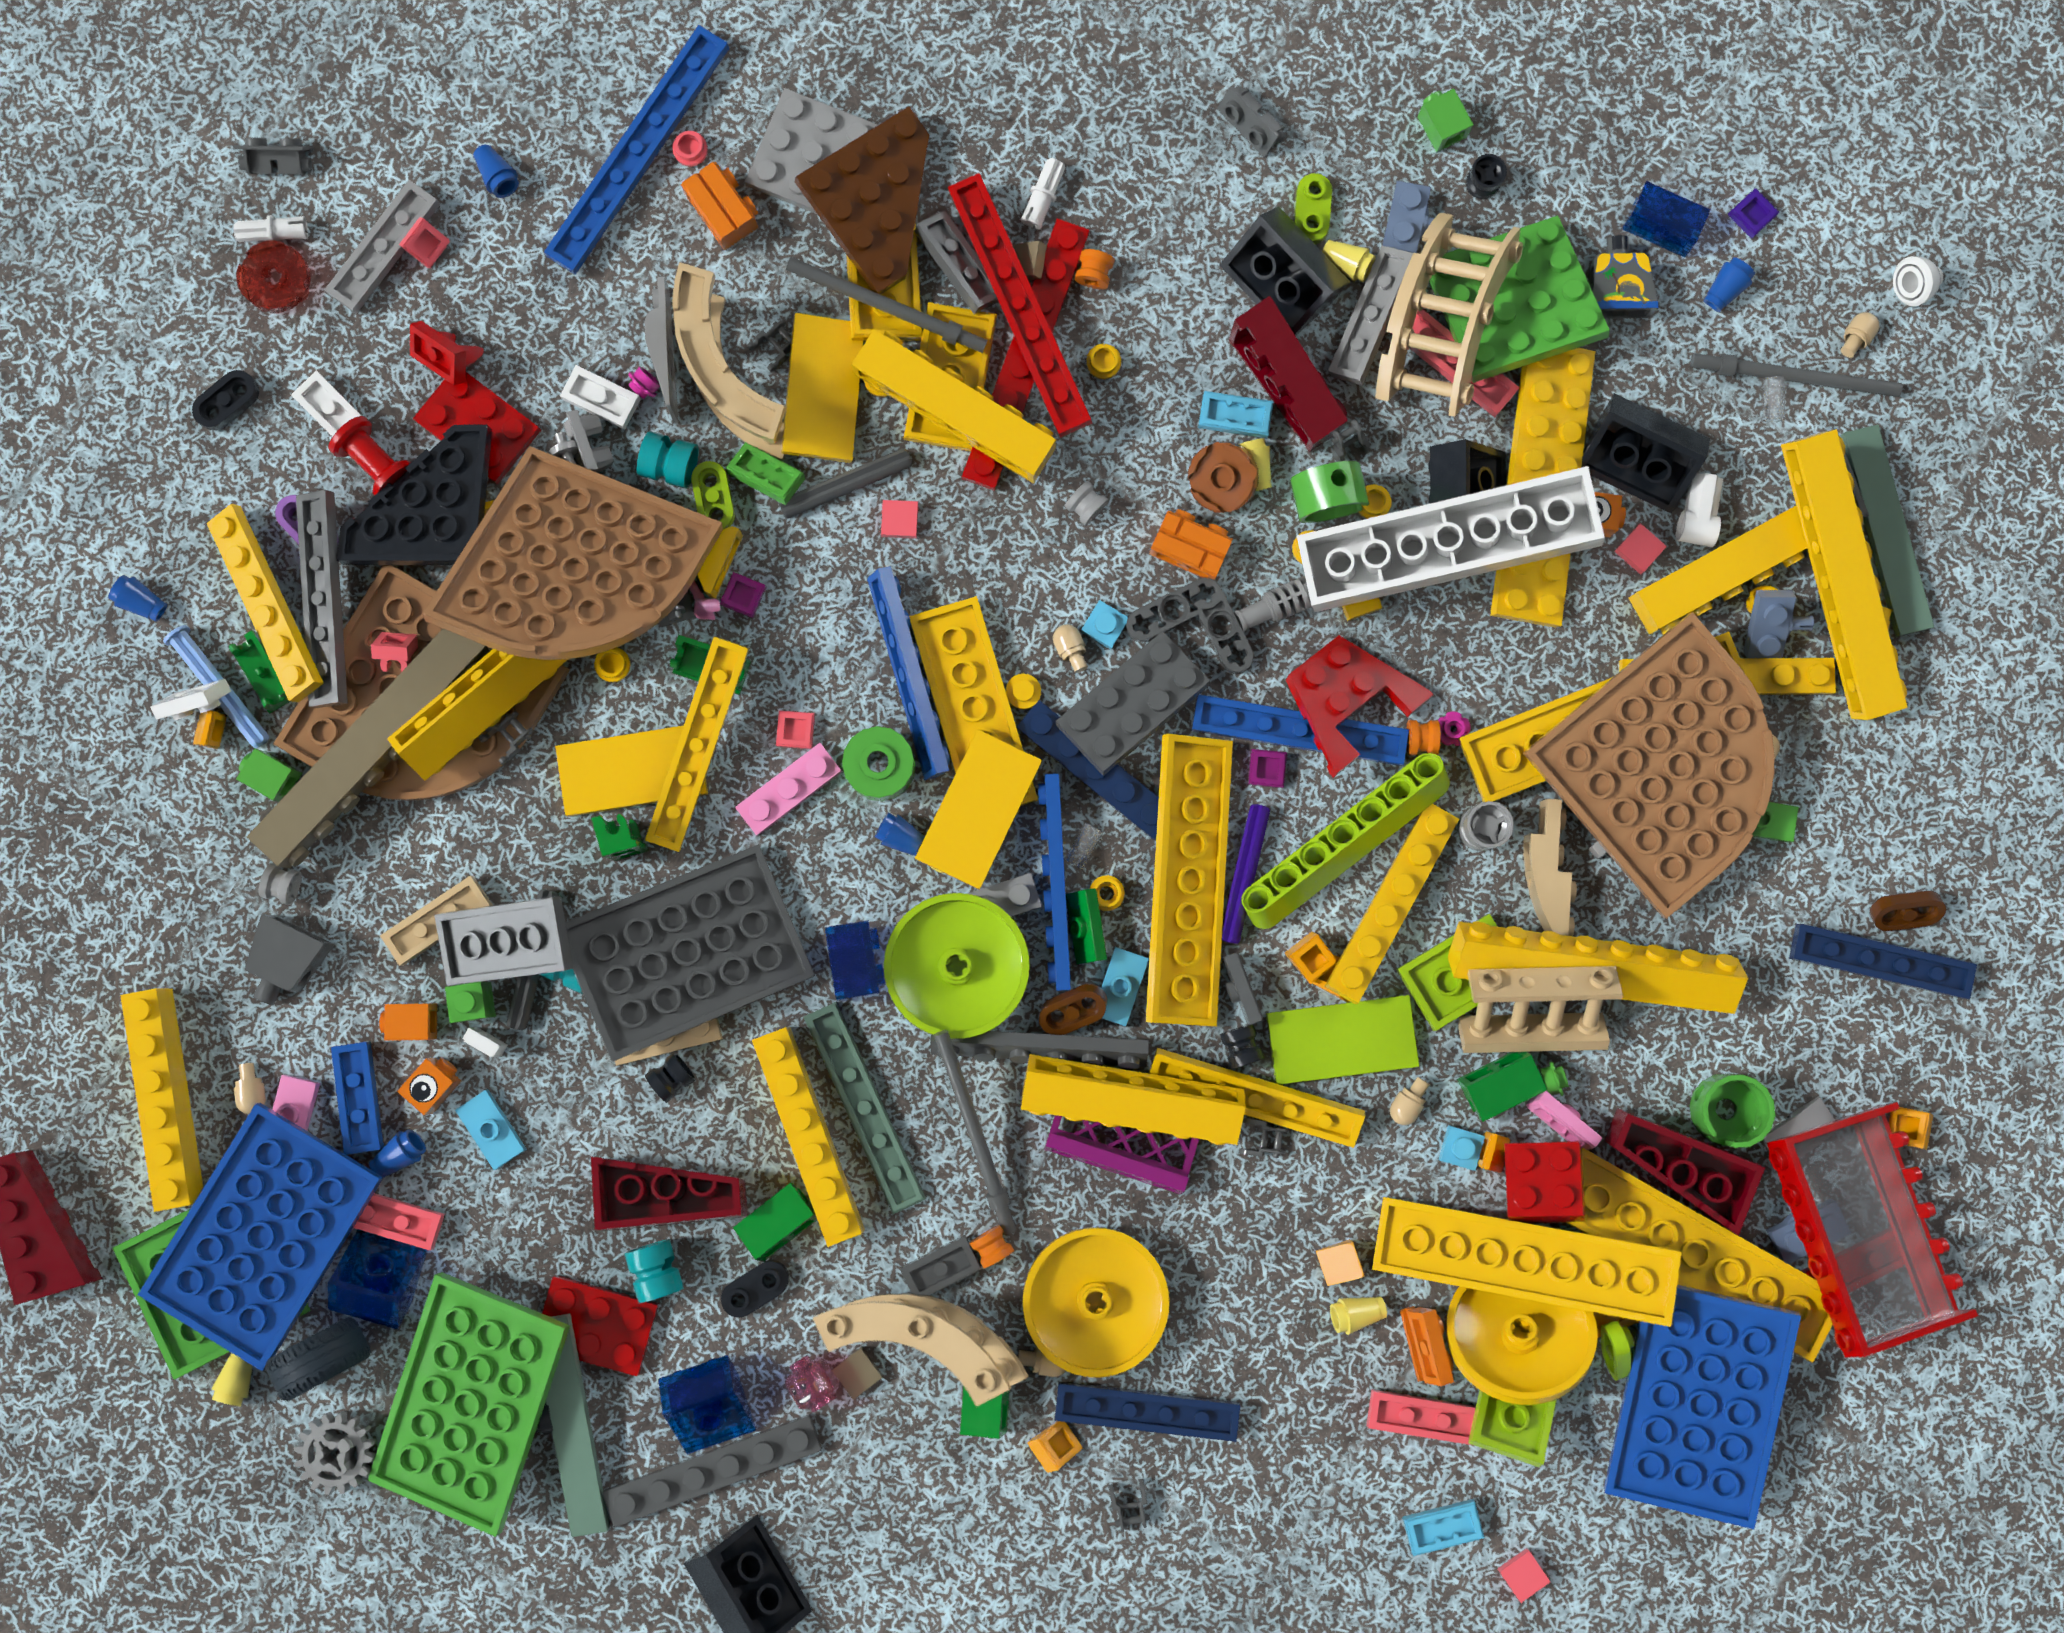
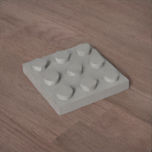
M784 88L744 181L745 185L817 214L795 184V177L878 126V124Z

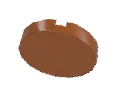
M1218 441L1203 447L1193 457L1188 469L1190 490L1193 497L1202 507L1213 512H1231L1245 506L1254 496L1259 484V470L1254 457L1243 446L1234 442Z

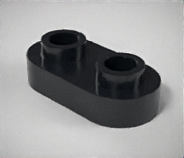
M233 370L228 372L194 401L192 415L195 421L208 430L216 431L223 429L256 402L259 396V385L245 371ZM246 386V393L242 396H237L238 388ZM214 408H218V416L216 418H210L211 410Z
M767 1260L729 1283L721 1294V1305L724 1311L732 1317H745L781 1295L789 1284L787 1268L779 1261ZM771 1273L776 1277V1284L774 1286L765 1284V1274ZM735 1293L744 1295V1305L739 1306L733 1302V1295Z

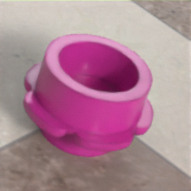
M639 366L634 373L629 372L628 375L632 381L628 385L637 395L643 399L648 395L653 398L657 395L655 392L660 387L659 381L649 371Z
M1451 711L1446 713L1445 717L1438 719L1441 734L1440 742L1444 745L1450 746L1454 744L1455 746H1460L1458 738L1467 735L1471 731L1469 720L1461 717L1462 715L1459 712ZM1455 726L1456 732H1451L1450 727Z

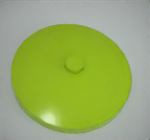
M948 893L922 901L900 919L892 931L886 946L884 976L893 1003L911 1024L931 1035L942 1030H948L951 1039H966L991 1031L1012 1014L1023 997L1027 986L1029 955L1020 929L1002 908L976 895Z

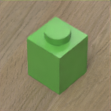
M1454 88L1445 93L1437 91L1426 97L1417 116L1436 153L1467 138L1474 125Z
M254 748L253 752L248 753L239 765L240 773L236 779L272 801L280 802L296 785L302 772L273 755Z
M481 981L445 987L450 1023L496 1017L491 982Z

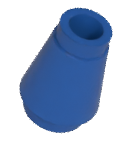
M484 144L479 146L474 151L473 157L476 160L487 191L494 194L497 198L510 196L519 186L517 172L490 145Z
M1733 257L1730 262H1724L1703 301L1716 312H1721L1724 307L1752 284L1751 279L1754 277L1755 271L1746 262L1736 257Z
M125 575L120 576L108 595V598L114 602L115 607L152 619L155 622L160 620L168 606L134 576L131 578Z
M889 812L874 836L881 841L880 845L912 856H916L925 838L921 832L899 814L894 816Z
M407 1129L404 1132L399 1131L374 1159L369 1162L370 1169L385 1178L420 1161L421 1155L426 1151L425 1144L415 1131Z

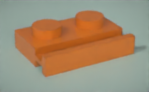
M1415 1306L1401 1309L1400 1314L1417 1381H1424L1427 1384L1437 1386L1454 1383L1452 1375L1453 1361L1445 1348L1442 1336L1444 1334V1325L1440 1316L1436 1313V1309L1415 1308Z

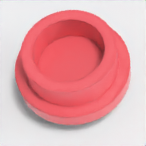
M685 131L675 138L672 150L680 164L692 167L699 165L705 160L708 146L701 134L694 131Z

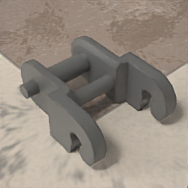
M784 320L775 321L773 327L767 333L762 330L755 336V342L751 341L747 345L749 350L753 351L765 340L770 342L779 351L780 354L775 357V363H770L767 367L770 372L776 370L787 360L786 353L791 350L792 335L784 328L786 324ZM778 333L787 341L783 347L773 338Z
M1353 419L1350 428L1340 434L1337 431L1332 432L1333 445L1330 447L1336 462L1345 461V448L1356 441L1359 442L1366 453L1370 451V442L1362 432L1361 428L1363 425L1361 422L1358 424ZM1354 434L1353 438L1343 443L1344 439Z
M517 711L512 714L508 712L505 715V720L499 725L495 724L492 727H488L486 729L487 733L485 735L482 734L478 738L483 743L499 731L511 743V748L506 752L507 755L499 759L502 765L506 764L521 751L518 746L525 740L529 741L532 738L530 735L534 731L532 728L526 730L516 719L519 715ZM510 724L520 734L515 740L505 730Z
M1243 1118L1242 1123L1261 1126V1144L1258 1150L1239 1148L1238 1153L1262 1157L1263 1152L1274 1153V1158H1279V1154H1286L1284 1150H1281L1283 1132L1286 1133L1289 1129H1285L1280 1125H1277V1127L1266 1126L1267 1121ZM1268 1130L1275 1131L1273 1149L1265 1148Z
M1138 1479L1141 1498L1137 1502L1121 1505L1120 1502L1115 1500L1113 1484L1108 1485L1112 1510H1118L1119 1520H1116L1115 1524L1116 1526H1121V1532H1124V1526L1142 1523L1143 1527L1146 1528V1521L1150 1520L1149 1515H1144L1143 1505L1148 1503L1143 1479ZM1140 1508L1141 1515L1123 1518L1121 1510Z

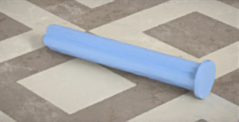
M187 625L177 627L166 635L163 640L164 644L174 647L203 685L224 679L189 636L190 628ZM230 687L231 692L219 699L220 707L254 748H258L269 740V735Z

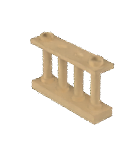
M1616 966L1468 970L1473 1003H1478L1476 1015L1459 1017L1458 1029L1463 1053L1608 1050L1610 1039L1603 1012L1600 1011L1603 1000L1622 999L1623 993ZM1568 1000H1588L1584 1013H1564L1566 1002ZM1530 1001H1551L1548 1014H1527ZM1515 1002L1512 1015H1491L1493 1003Z

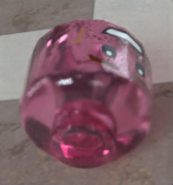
M806 1355L789 1366L792 1374L786 1378L785 1386L799 1409L807 1410L810 1408L812 1413L837 1398L835 1391L839 1387V1381L825 1358L817 1357L811 1361L810 1357Z

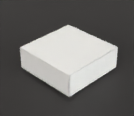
M478 1027L468 1028L462 1038L464 1042L490 1057L502 1056L508 1046Z

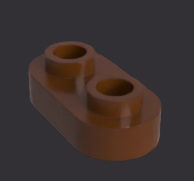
M1920 891L1883 896L1871 906L1869 914L1879 930L1894 931L1933 925L1944 917L1946 905L1937 892Z
M1084 984L1055 996L1042 1005L1039 1015L1040 1026L1051 1035H1065L1096 1022L1105 1014L1108 1002L1107 995L1103 989L1096 985ZM1084 998H1092L1095 1001L1088 1002ZM1053 1011H1061L1064 1015H1056Z

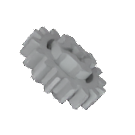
M347 1411L340 1412L336 1418H334L332 1412H328L322 1416V1422L318 1418L308 1423L310 1430L305 1429L298 1435L304 1443L294 1447V1452L302 1454V1458L296 1461L294 1466H304L306 1471L301 1475L300 1479L305 1480L311 1477L313 1479L312 1490L324 1485L325 1495H329L334 1492L337 1486L339 1493L343 1494L350 1489V1485L354 1488L363 1482L361 1476L370 1474L371 1467L367 1463L374 1461L376 1453L370 1452L369 1448L377 1443V1439H367L366 1434L370 1431L371 1427L368 1425L361 1429L358 1426L360 1416L357 1415L350 1421H347ZM334 1429L342 1430L349 1435L337 1434ZM314 1446H315V1448H316L315 1458H314ZM356 1446H357V1449H358V1459H357V1460H356L355 1457H354V1456H355ZM337 1447L340 1454L333 1458L331 1452ZM323 1471L333 1472L336 1476H331Z

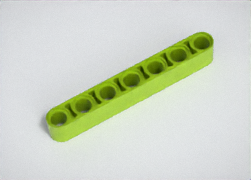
M1425 753L1416 757L1249 886L1242 895V905L1253 925L1260 929H1269L1278 924L1448 791L1450 781L1440 756L1434 753ZM1379 817V818H1378L1377 820H1375V821H1370V820H1372L1373 818ZM1347 839H1351L1350 841H1348V842H1346V843H1342L1343 841H1345V840H1347ZM1322 861L1320 864L1314 865L1316 862ZM1295 882L1290 887H1285L1287 884ZM1266 904L1265 907L1257 909L1259 906Z

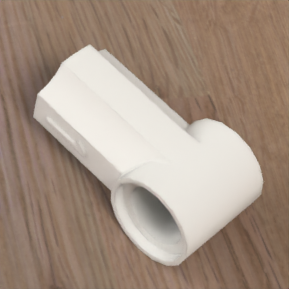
M1710 473L1696 474L1688 487L1685 509L1681 512L1678 519L1675 535L1676 541L1706 547L1715 546L1721 529V518L1717 514L1723 483L1722 478Z

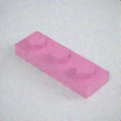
M819 743L735 808L755 835L759 836L842 773V770L822 744Z

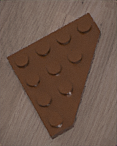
M910 106L795 177L794 181L870 289L880 295L903 281L907 275L930 135Z

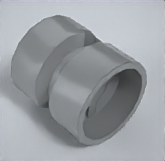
M1488 801L1477 804L1463 812L1457 829L1459 838L1464 845L1472 850L1485 851L1499 847L1507 842L1513 833L1514 822L1511 813L1505 806L1497 802Z

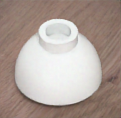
M1920 256L1903 259L1897 265L1893 275L1895 293L1899 300L1908 306H1919L1929 301L1936 294L1943 281L1942 270L1931 260Z

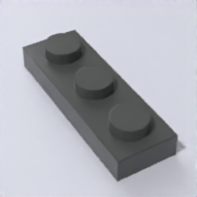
M945 210L916 225L914 229L915 234L974 315L998 302L979 257Z

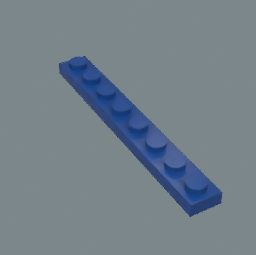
M697 26L545 249L544 254L546 257L574 275L577 274L728 52L729 46L726 41L702 26Z

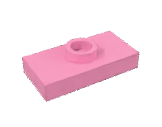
M281 1075L272 1110L308 1131L320 1083L290 1075Z
M1547 1091L1532 1097L1526 1104L1531 1112L1568 1142L1579 1141L1581 1148L1586 1150L1596 1148L1603 1138L1580 1119L1581 1115L1577 1110L1567 1104H1561Z

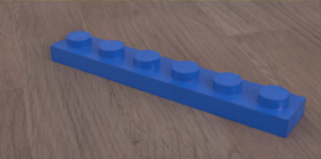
M891 566L878 568L867 578L924 780L934 779L949 771V753L947 748L941 743L938 732L940 729L939 718L931 708L929 701L930 687L927 679L922 676L919 666L920 652L917 645L913 643L909 631L911 627L908 612L903 610L900 600V582L893 575Z
M1205 695L1197 696L1191 731L1323 753L1322 750H1318L1313 740L1315 735L1308 720H1304L1300 711ZM1346 719L1336 727L1360 754L1357 759L1398 766L1404 765L1409 729Z
M1045 774V783L1038 784L1039 805H1046L1047 819H1040L1041 840H1048L1049 854L1042 855L1043 876H1050L1051 889L1044 890L1045 912H1052V926H1045L1047 948L1054 947V962H1047L1048 983H1056V991L1071 990L1059 774Z

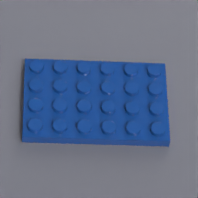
M256 1103L139 1291L138 1296L261 1371L266 1370L267 1360L276 1355L382 1182L383 1177L262 1103Z
M1677 1285L1671 1327L1639 1321L1631 1359V1370L1625 1385L1604 1484L1605 1494L1755 1530L1800 1324V1313Z

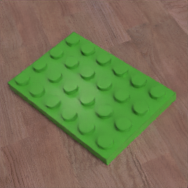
M440 1272L435 1274L367 1481L494 1537L500 1535L503 1532L571 1325L446 1273Z

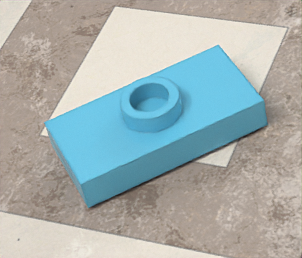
M1204 391L1198 428L1268 438L1274 401Z
M1117 947L1114 948L1101 986L1108 1000L1102 1019L1126 1027L1149 958Z
M488 1089L455 1110L493 1170L499 1169L527 1150Z
M1473 1499L1402 1517L1413 1556L1484 1538L1476 1503Z

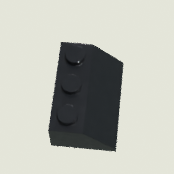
M1279 206L1261 214L1219 264L1255 304L1271 296L1295 336L1321 314L1350 283L1347 277Z
M1614 393L1598 419L1583 451L1581 468L1588 466L1591 476L1672 514L1707 459L1710 438Z
M1467 439L1430 446V460L1428 463L1430 473L1429 504L1506 486L1505 451Z
M758 1514L709 1543L683 1563L723 1633H787L813 1611Z

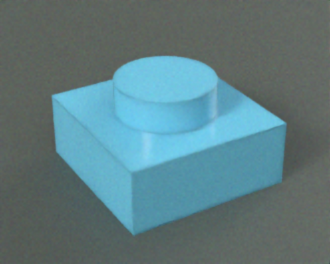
M1099 600L1081 632L1111 650L1125 628L1128 617Z
M1448 1125L1438 1160L1476 1171L1485 1136Z

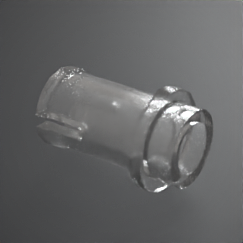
M1766 377L1763 379V384L1760 385V391H1763L1762 422L1777 423L1785 421V390L1789 389V384H1786L1785 377Z
M1085 822L1082 828H1077L1079 834L1068 854L1064 857L1065 861L1082 870L1085 869V865L1097 843L1103 842L1100 839L1103 832Z

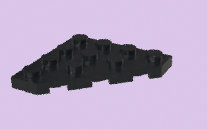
M487 424L452 425L442 434L444 438L430 451L426 449L405 468L407 472L394 484L388 483L379 493L368 501L369 506L355 519L350 517L340 526L337 561L342 565H454L484 518L492 429Z

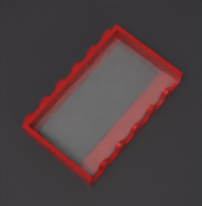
M1898 1102L1876 1106L1767 1142L1770 1151V1163L1778 1173L1782 1184L1783 1198L1787 1205L1790 1206L1796 1222V1234L1804 1244L1809 1258L1808 1266L1810 1272L1816 1278L1822 1293V1305L1830 1315L1835 1329V1341L1845 1357H1867L1978 1317L1976 1309L1959 1310L1951 1290L1963 1287V1280L1957 1273L1945 1274L1938 1254L1948 1252L1950 1250L1949 1243L1943 1237L1931 1238L1924 1219L1935 1216L1936 1208L1931 1202L1918 1203L1911 1183L1923 1179L1922 1171L1917 1166L1905 1168L1898 1148L1909 1145V1137L1904 1131L1892 1133L1885 1114L1900 1109Z

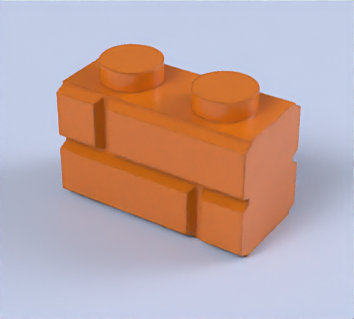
M715 161L702 168L699 173H695L683 181L681 187L685 196L723 250H727L758 228L755 216L759 213L748 196L741 198L735 190L739 184L728 168L722 171Z
M1177 509L1175 513L1167 511L1149 555L1199 577L1215 580L1233 540L1227 536L1228 531L1215 524H1209L1208 527L1194 522L1195 516L1180 509Z

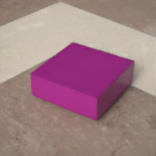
M733 572L721 598L720 606L753 619L767 586Z
M1251 749L1248 785L1283 789L1287 752Z

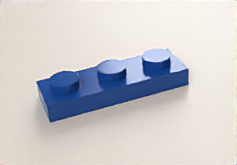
M371 1041L331 1047L344 1154L381 1150L384 1148Z

